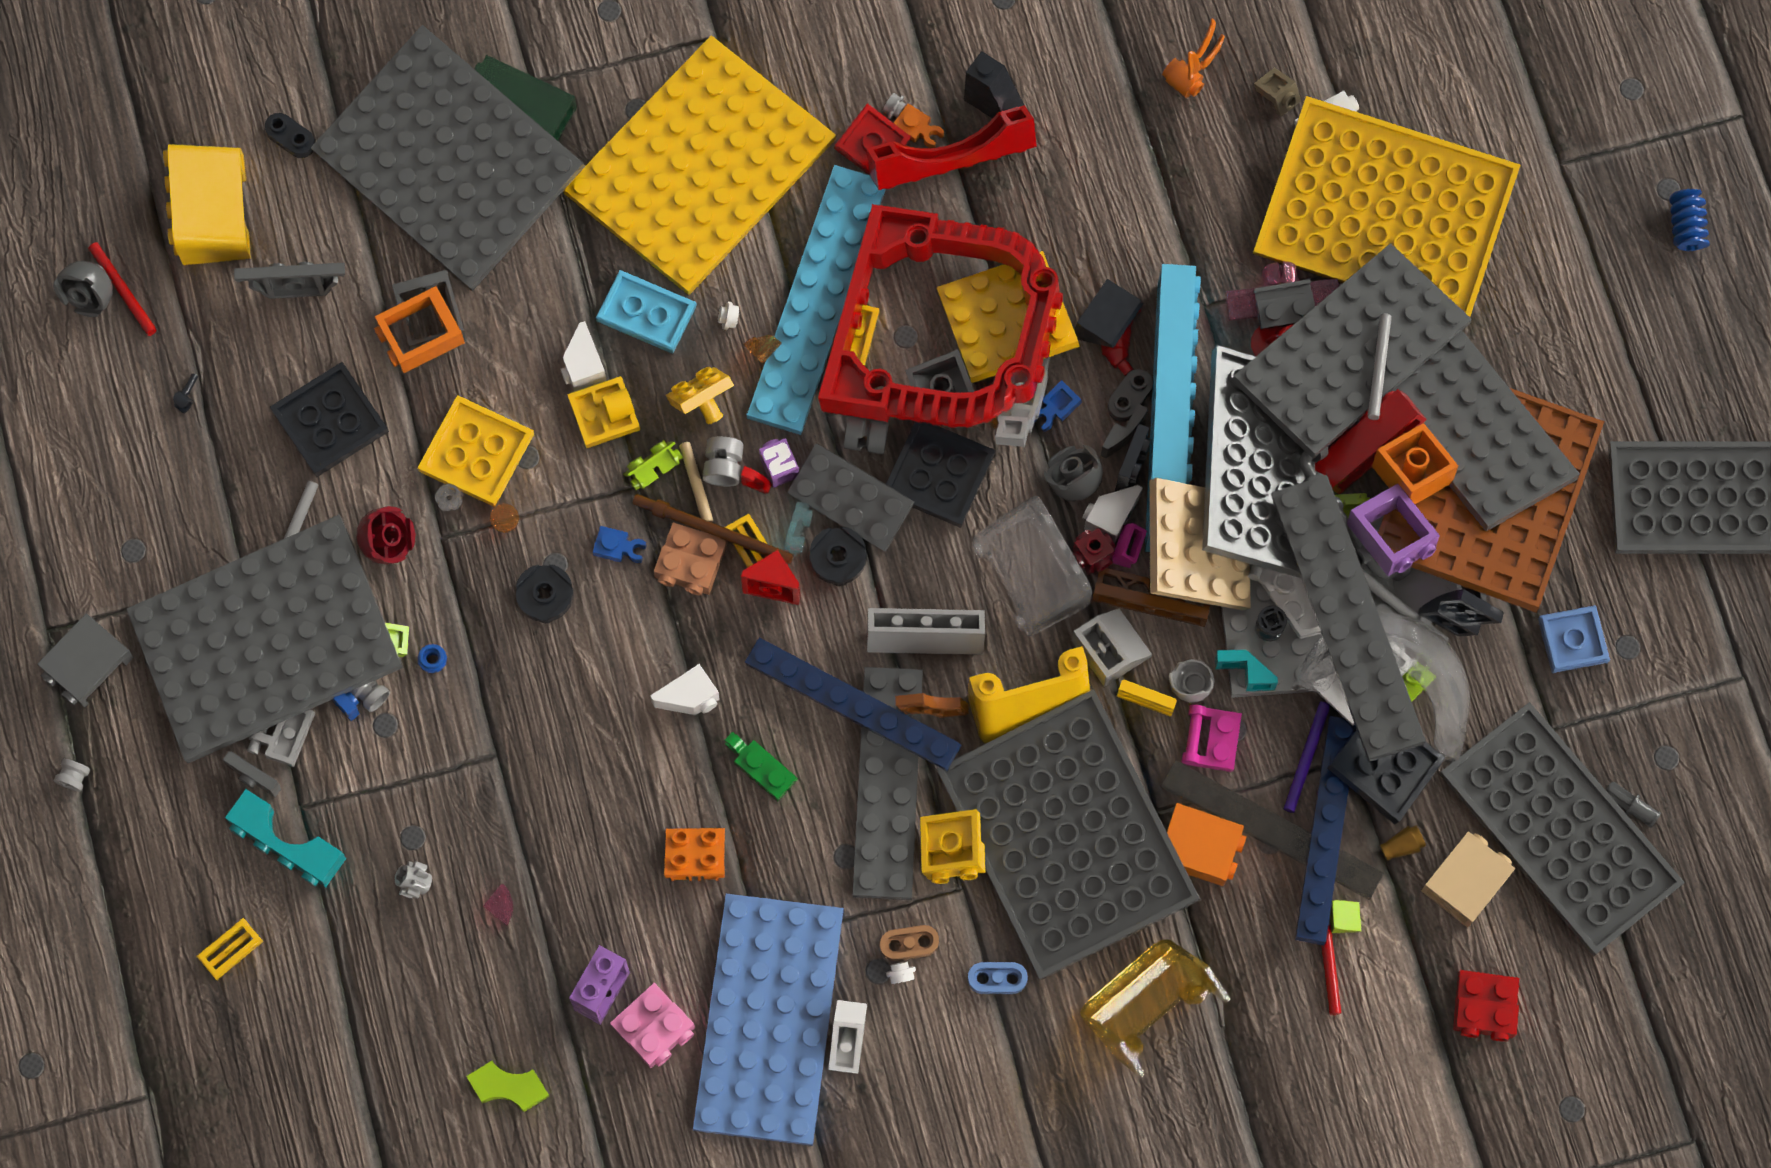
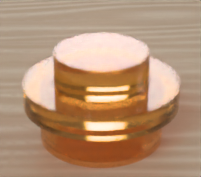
M501 504L492 510L490 521L493 528L497 531L510 532L517 527L519 514L512 505Z

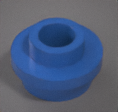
M436 644L424 646L418 654V664L427 673H437L447 663L445 650ZM430 656H437L438 660L436 663L430 664L427 662Z

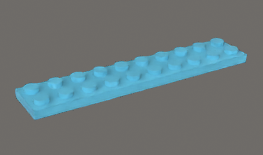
M834 165L750 404L747 419L799 435L802 434L837 332L872 204L881 205L886 190H878L870 175Z

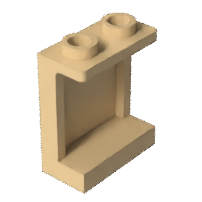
M1468 831L1421 891L1468 928L1516 868L1511 865L1512 861L1501 852L1496 853L1490 849L1488 842L1482 836L1476 833L1473 835Z

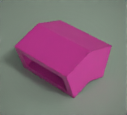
M1134 523L1123 525L1112 557L1113 564L1131 568V565L1137 562L1147 530ZM1131 537H1134L1135 539L1130 554L1127 555L1126 551L1130 543Z

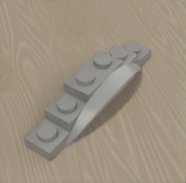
M1051 357L1043 359L1042 366L1045 368L1042 383H1037L1033 398L1026 403H1015L1008 412L1005 413L1004 411L996 417L999 422L995 436L996 444L1025 447L1028 433L1032 432L1034 420H1038L1049 378L1048 367ZM1019 382V383H1016L1015 385H1016V386H1021V385H1023V384H1025V383Z

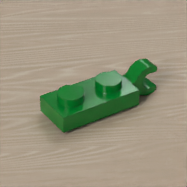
M731 732L725 739V745L738 755L734 764L775 800L779 801L797 781L798 778L756 741L753 740L747 746L734 732Z

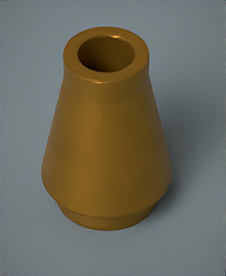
M1415 825L1413 827L1406 826L1388 841L1381 844L1380 847L1388 861L1393 858L1421 852L1420 849L1426 847L1420 830Z

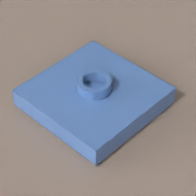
M1596 605L1539 616L1538 621L1552 673L1604 664L1610 661Z

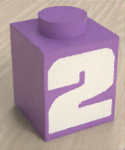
M786 438L780 441L778 439L770 440L763 445V448L759 449L760 460L773 488L792 481L797 477L799 467Z

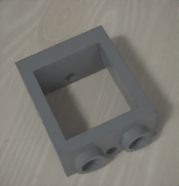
M447 270L392 285L397 305L437 286L440 294L446 292L452 316L462 332L464 341H467ZM409 316L402 319L410 350L446 334V332L415 340Z

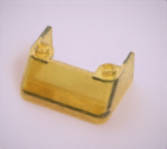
M1164 939L1152 945L1086 1002L1080 1011V1015L1117 1060L1142 1077L1145 1072L1136 1060L1141 1055L1144 1047L1139 1038L1140 1035L1181 1000L1187 1004H1199L1212 993L1227 1003L1230 997L1209 965L1173 941Z

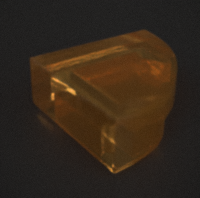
M767 334L759 338L752 337L743 345L763 364L782 343L773 335Z

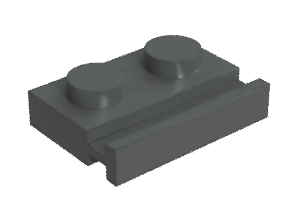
M1310 279L1260 287L1253 290L1260 330L1295 324L1315 307Z

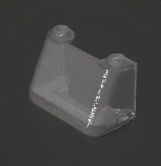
M1035 495L974 535L972 547L979 558L984 557L985 560H990L1016 605L1017 614L1013 616L1014 621L1020 631H1026L1028 637L1090 605L1092 597L1091 586L1039 496Z

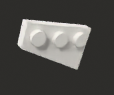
M1264 568L1258 581L1275 605L1285 612L1287 622L1299 639L1321 634L1302 579Z

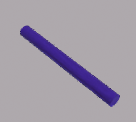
M1319 702L1283 808L1287 812H1295L1331 706L1326 702Z

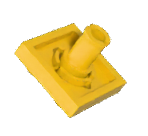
M706 367L695 374L696 378L689 382L682 381L671 388L672 392L666 394L670 405L684 414L699 406L706 419V423L712 424L723 417L713 398L733 387L734 384L729 375L715 367Z

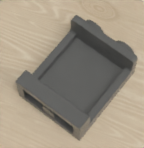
M86 613L37 665L43 671L40 676L49 685L54 687L58 684L64 690L61 695L73 706L78 702L85 708L89 704L86 699L122 662L126 666L134 657L123 644Z

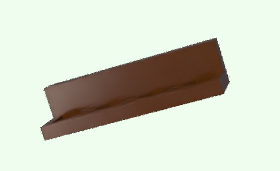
M1109 568L1098 573L1092 599L1094 602L1205 627L1210 610V604L1204 603L1202 607L1185 603L1186 600L1177 598L1176 601L1151 594L1150 578ZM1103 577L1116 578L1121 587L1103 584ZM1137 583L1142 584L1146 587L1149 594L1129 590L1128 588Z

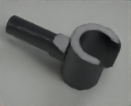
M194 373L191 374L182 391H178L173 396L175 408L182 413H186L193 404V400L188 395L198 378Z

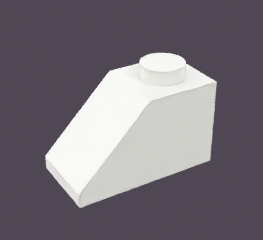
M585 321L581 322L563 356L565 367L560 369L565 384L571 383L574 392L607 381L605 370Z
M1136 485L1099 496L1095 504L1089 503L1082 518L1086 519L1084 529L1092 532L1099 528L1103 534L1107 533L1115 544L1121 534L1123 525H1126L1138 503L1143 488Z
M700 664L650 695L651 702L655 708L697 715L701 711L702 713L711 711L718 704L716 701L720 700L718 690Z
M837 1000L828 1070L858 1074L867 1004Z

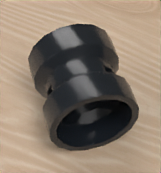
M1267 606L1262 609L1255 624V631L1259 638L1269 642L1280 638L1287 623L1285 612L1277 606Z

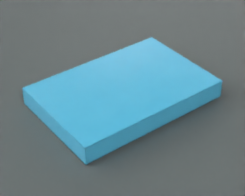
M619 270L596 316V321L673 354L697 303Z

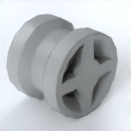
M62 759V769L59 774L55 775L53 781L65 788L81 792L83 778L88 776L90 769L73 760Z

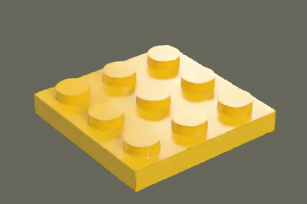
M457 395L422 458L418 471L495 507L533 438L534 430Z

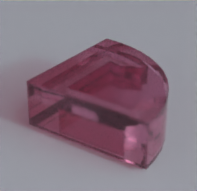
M501 884L483 907L507 926L512 918L514 907L510 892L504 884Z

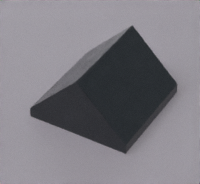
M1107 279L1078 320L1074 330L1077 339L1114 348L1144 303L1136 296Z

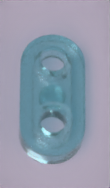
M800 501L795 506L784 545V551L794 554L793 558H795L797 553L802 554L806 537L802 536L804 526L810 527L813 517V511L809 510V504Z

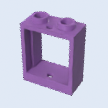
M1399 484L1392 486L1352 509L1347 521L1348 527L1387 576L1397 571L1398 573L1406 571L1419 558L1424 560L1430 557L1436 551V545L1440 537ZM1397 508L1421 539L1394 554L1370 523Z
M599 945L569 997L574 1011L601 1025L630 974L626 959ZM608 991H611V996L606 997Z

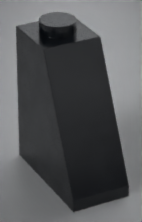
M981 51L966 71L964 101L992 119L998 112L1023 106L1024 103L1005 65Z

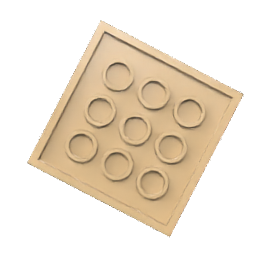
M1161 478L1149 480L1150 593L1238 610L1250 609L1249 563L1202 550L1205 488Z

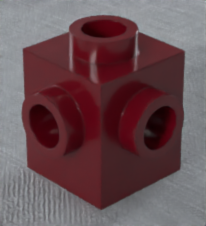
M1097 528L1092 532L1086 530L1075 538L1076 542H1074L1072 557L1078 567L1083 568L1088 576L1096 571L1101 572L1112 564L1115 544L1107 533L1103 534ZM1095 546L1097 550H1092L1091 548Z

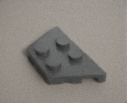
M300 262L297 265L290 266L273 263L268 267L234 269V280L236 282L249 281L250 289L262 293L263 296L269 299L326 296L331 291L330 288L338 283V276L344 277L345 263L314 264L312 262Z

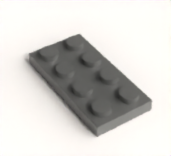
M818 443L813 447L787 492L843 527L852 529L861 538L883 551H887L915 501Z

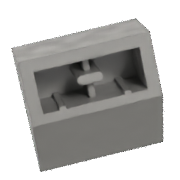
M1120 608L1097 615L1073 631L1071 641L1076 648L1083 646L1088 665L1104 687L1152 657V653Z

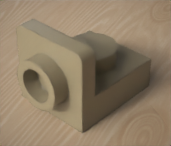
M1275 67L1254 83L1256 91L1274 103L1276 113L1280 116L1286 114L1301 101L1296 82Z

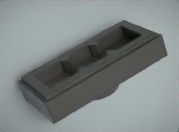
M232 751L228 752L223 758L227 767L240 775L238 779L248 787L253 789L256 785L275 798L281 791V786L275 779Z

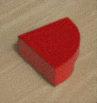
M744 466L741 473L742 485L768 494L772 486L771 482L759 472Z

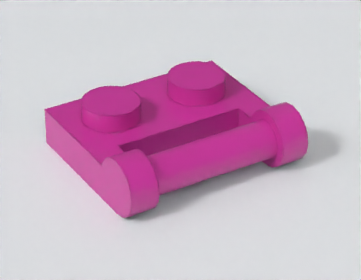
M1190 705L1188 715L1191 716L1187 747L1186 752L1182 754L1181 762L1191 766L1233 772L1242 713L1211 709L1201 705ZM1202 719L1210 720L1205 756L1197 754Z

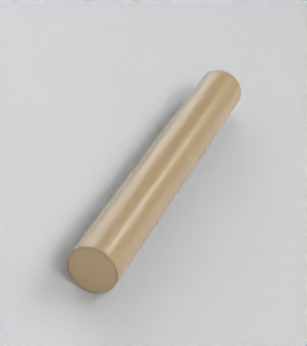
M684 442L679 447L701 519L713 522L714 520L690 442Z

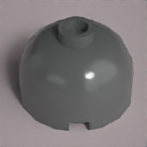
M88 261L70 263L57 275V279L53 283L55 294L64 305H67L69 302L73 306L78 307L74 312L87 317H97L108 306L113 292L111 279L104 268L99 264Z
M1083 445L1085 449H1076L1075 446L1067 447L1055 454L1047 463L1050 468L1047 472L1044 471L1045 479L1051 490L1066 501L1086 499L1095 493L1102 483V464L1095 450L1088 445Z

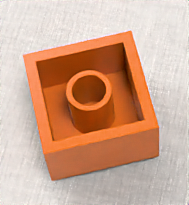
M1424 423L1378 448L1372 465L1373 469L1389 488L1399 484L1414 504L1450 485L1459 466Z

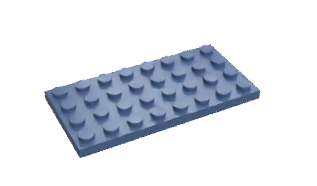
M726 893L693 1131L813 1146L844 908Z

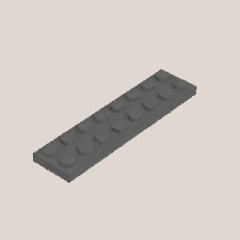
M865 667L863 692L904 713L896 707L895 696L922 693L923 670ZM906 714L920 722L921 714ZM861 727L853 898L912 901L919 756L864 727Z

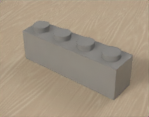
M868 608L867 652L983 655L985 610Z

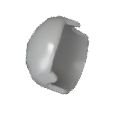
M1194 659L1178 662L1172 673H1169L1172 692L1180 700L1188 703H1195L1205 699L1210 694L1215 683L1212 670L1204 662Z

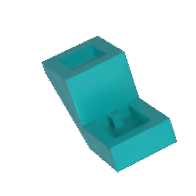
M1217 650L1215 670L1244 669L1246 691H1275L1278 677L1249 651Z

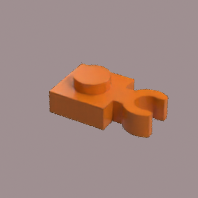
M909 103L894 121L895 125L911 136V141L916 143L920 137L924 139V144L928 148L936 147V142L930 139L931 135H937L940 138L944 137V130L936 125L929 126L931 117Z

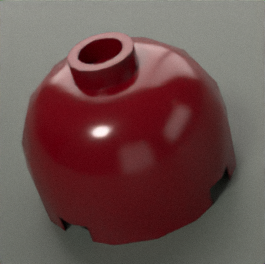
M385 506L373 509L362 517L357 527L356 540L362 554L372 562L387 565L405 560L408 552L413 550L416 535L413 522L410 518H406L401 513L403 510L398 507Z

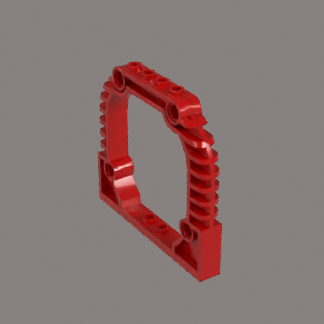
M872 204L818 396L821 411L888 422L889 417H894L899 420L907 419L918 423L926 422L937 426L945 425L950 428H969L977 424L991 422L993 418L1004 411L1005 413L1008 412L1015 403L1030 401L1035 394L1037 383H1042L1045 371L1044 366H1042L1043 359H1048L1051 342L1048 340L1050 334L1055 333L1057 317H1054L1056 309H1061L1063 302V293L1059 289L1057 273L1052 268L1046 267L1043 256L1034 244L1015 231L1011 232L1002 227H988V225L983 224L979 226L972 225L969 222L959 223L955 222V220H939L937 213ZM933 253L990 260L1012 267L1021 275L1023 298L1028 306L1015 357L1006 360L1000 365L992 385L974 392L952 393L893 383L890 373L884 369L868 370L858 359L854 351L850 350L856 329L860 330L863 315L861 310L862 306H866L869 300L868 285L873 268L886 269L893 263L907 257L916 262H924L930 259ZM1019 382L1025 383V384H1023V385H1021V386H1016V385H1015L1016 383H1019ZM879 386H883V387H884V388H882V389H880V390H875L876 387H879Z

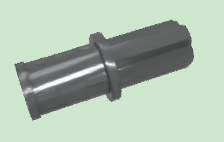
M1611 782L1605 789L1614 801L1626 810V815L1630 813L1650 828H1652L1661 815V812L1639 799L1640 795H1633L1616 782Z

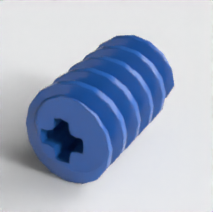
M1699 189L1679 190L1674 192L1669 198L1672 205L1670 212L1673 215L1671 218L1673 225L1672 233L1675 236L1673 244L1679 250L1696 251L1707 248L1710 245L1709 240L1702 239L1709 235V231L1700 229L1707 226L1708 221L1701 218L1707 214V210L1699 208L1706 204L1704 198L1698 197L1702 194V191Z

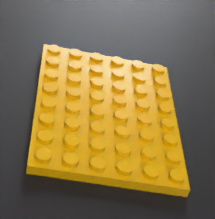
M711 35L592 158L563 192L681 290L690 295L836 140V134Z
M1306 96L1253 254L1344 283L1391 243L1470 317L1520 164Z

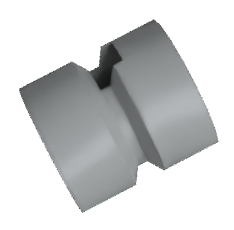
M723 436L707 439L705 456L709 460L704 463L703 480L716 486L729 487L738 485L741 466L737 463L742 461L744 444L735 438Z

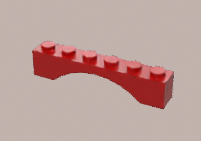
M1023 105L998 112L978 132L948 146L914 148L891 141L866 149L870 177L878 190L891 189L896 185L907 182H917L922 178L936 174H945L958 168L971 167L976 163L987 160H997L1005 155L1022 153L1027 149L1037 147L1034 118L1026 106Z

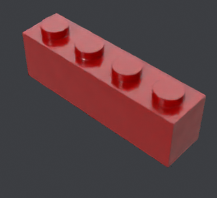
M1399 389L1391 391L1381 400L1379 419H1369L1367 411L1359 419L1360 422L1352 429H1347L1337 438L1338 441L1330 448L1328 447L1327 457L1315 462V470L1324 476L1327 475L1332 490L1341 494L1372 467L1378 448L1416 428L1427 419L1407 394Z

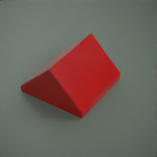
M778 550L742 571L741 582L744 594L799 605V582Z

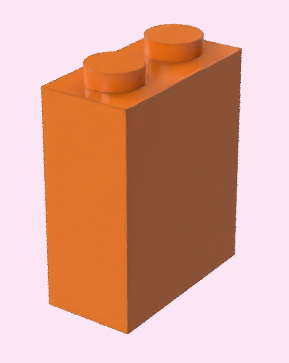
M1176 803L1167 829V834L1188 875L1220 886H1224L1227 879H1233L1238 863L1233 862L1235 852H1242L1247 837L1242 835L1244 825Z

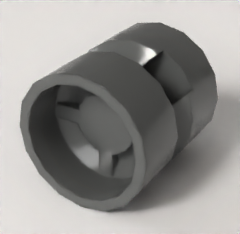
M848 416L844 449L860 451L863 447H866L868 452L884 454L889 420L885 422Z

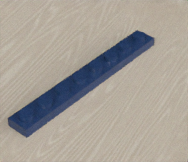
M760 637L745 661L747 666L945 771L948 770L961 747L959 742Z
M1334 716L1329 717L1295 934V940L1323 946L1327 938L1349 786L1327 769V767L1356 729L1355 724L1352 726L1346 719Z

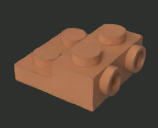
M672 523L666 543L662 546L654 569V577L665 586L674 587V585L685 587L687 592L694 595H702V593L710 595L728 541L693 528Z

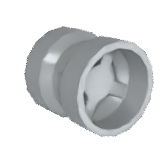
M376 680L350 691L356 699L363 701V707L369 712L378 709L390 695V691L384 685H378Z

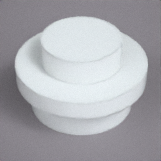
M727 302L725 307H720L718 323H722V329H735L738 321L739 306H734L732 302Z
M901 962L890 965L891 971L886 972V976L890 977L891 984L913 980V972L916 969L915 966L909 967L908 962Z

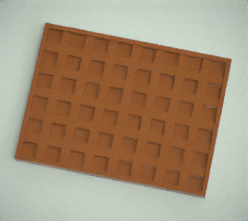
M1511 389L1580 473L1578 480L1488 531L1483 529L1449 485L1415 504L1440 537L1436 545V551L1427 559L1422 560V558L1414 561L1410 567L1537 613L1604 421ZM1397 508L1384 515L1378 534L1394 554L1421 539Z

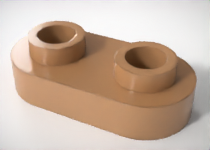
M927 925L890 930L880 940V951L890 961L927 957L937 950L939 936L934 928ZM920 938H927L930 941L929 945L926 947L920 946L918 943ZM890 943H899L900 949L898 951L890 950Z

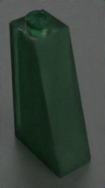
M486 55L482 63H477L474 69L557 141L559 140L577 108L574 95Z

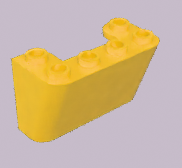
M168 144V150H163L165 167L169 169V176H165L166 192L170 193L171 202H166L168 219H172V228H168L169 244L173 245L174 255L180 257L183 265L251 259L249 231L244 222L242 182L246 181L244 155L241 148Z

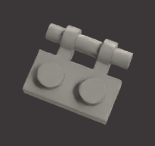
M308 710L278 723L273 736L266 734L268 728L249 736L251 741L247 751L258 755L261 745L268 746L265 753L266 758L294 767L315 712Z

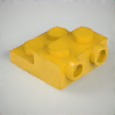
M977 809L920 817L922 873L928 880H932L935 884H945L949 882V877L960 876L963 880H974L978 878V873H985V845L981 841L980 812Z

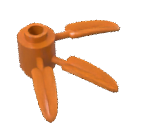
M1213 18L1197 52H1188V64L1184 60L1179 61L1177 58H1174L1162 73V76L1166 78V83L1185 98L1191 95L1195 97L1202 90L1204 76L1199 71L1201 69L1204 70L1212 62L1225 38L1221 34L1209 55L1199 62V58L1206 51L1215 31L1216 22Z

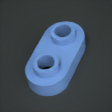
M980 962L973 965L968 973L970 988L979 994H1016L1025 988L1028 980L1026 969L1015 962ZM981 974L986 975L988 982L980 984L977 981V977ZM1015 975L1018 978V982L1010 984L1007 981V977Z

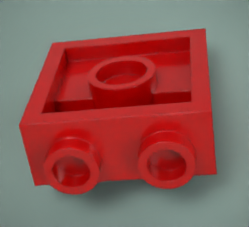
M1460 970L1457 980L1453 1030L1461 1031V1036L1477 1038L1479 1034L1490 1035L1491 1040L1508 1042L1509 1038L1515 1037L1517 1035L1519 1013L1517 1002L1520 978Z

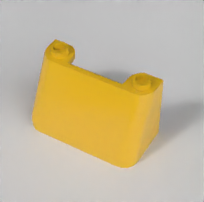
M1083 646L1062 653L1058 660L1059 677L1004 691L1000 679L994 674L983 673L969 677L967 697L982 742L986 744L1089 692L1088 666Z

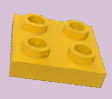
M621 376L567 394L586 449L640 431L631 398Z

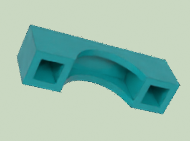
M245 789L225 817L231 825L229 830L242 839L246 835L255 841L253 846L267 855L271 851L279 856L277 862L285 868L292 870L295 867L303 872L301 877L311 885L316 886L319 883L327 887L346 860L343 852L319 836L304 844H289L281 841L275 836L272 822L275 811L271 805Z

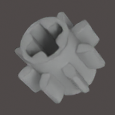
M408 861L407 865L404 864L398 868L395 874V884L401 887L400 895L408 898H419L420 894L424 895L428 892L432 883V876L425 872L427 865L417 861L414 863Z

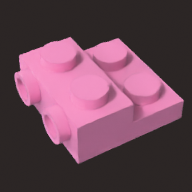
M655 983L610 1022V1025L650 1068L655 1064L658 1067L664 1064L672 1055L669 1051L677 1044L683 1046L693 1037L694 1033L692 1030L695 1028L694 1023Z

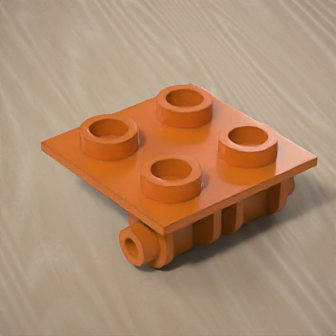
M725 828L666 829L664 877L671 878V881L686 880V877H689V881H692L693 876H698V881H701V876H704V879H716V881H719V878H725Z

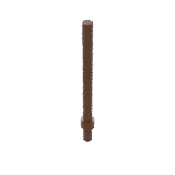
M636 494L633 499V505L651 511L652 515L662 519L665 517L765 556L778 550L788 565L793 560L794 554L670 507V503L658 499L655 501Z

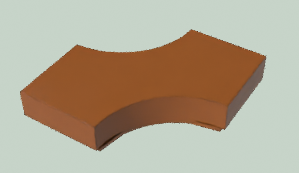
M924 693L895 696L896 707L905 714H929L939 718L969 714L968 703L961 697L943 698L929 696Z

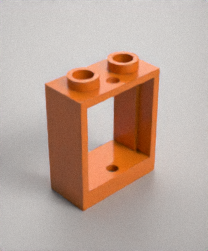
M437 286L375 316L378 325L374 328L375 333L381 343L387 342L391 349L387 351V355L394 367L400 366L403 374L465 343L462 332ZM432 305L446 334L403 354L388 326Z

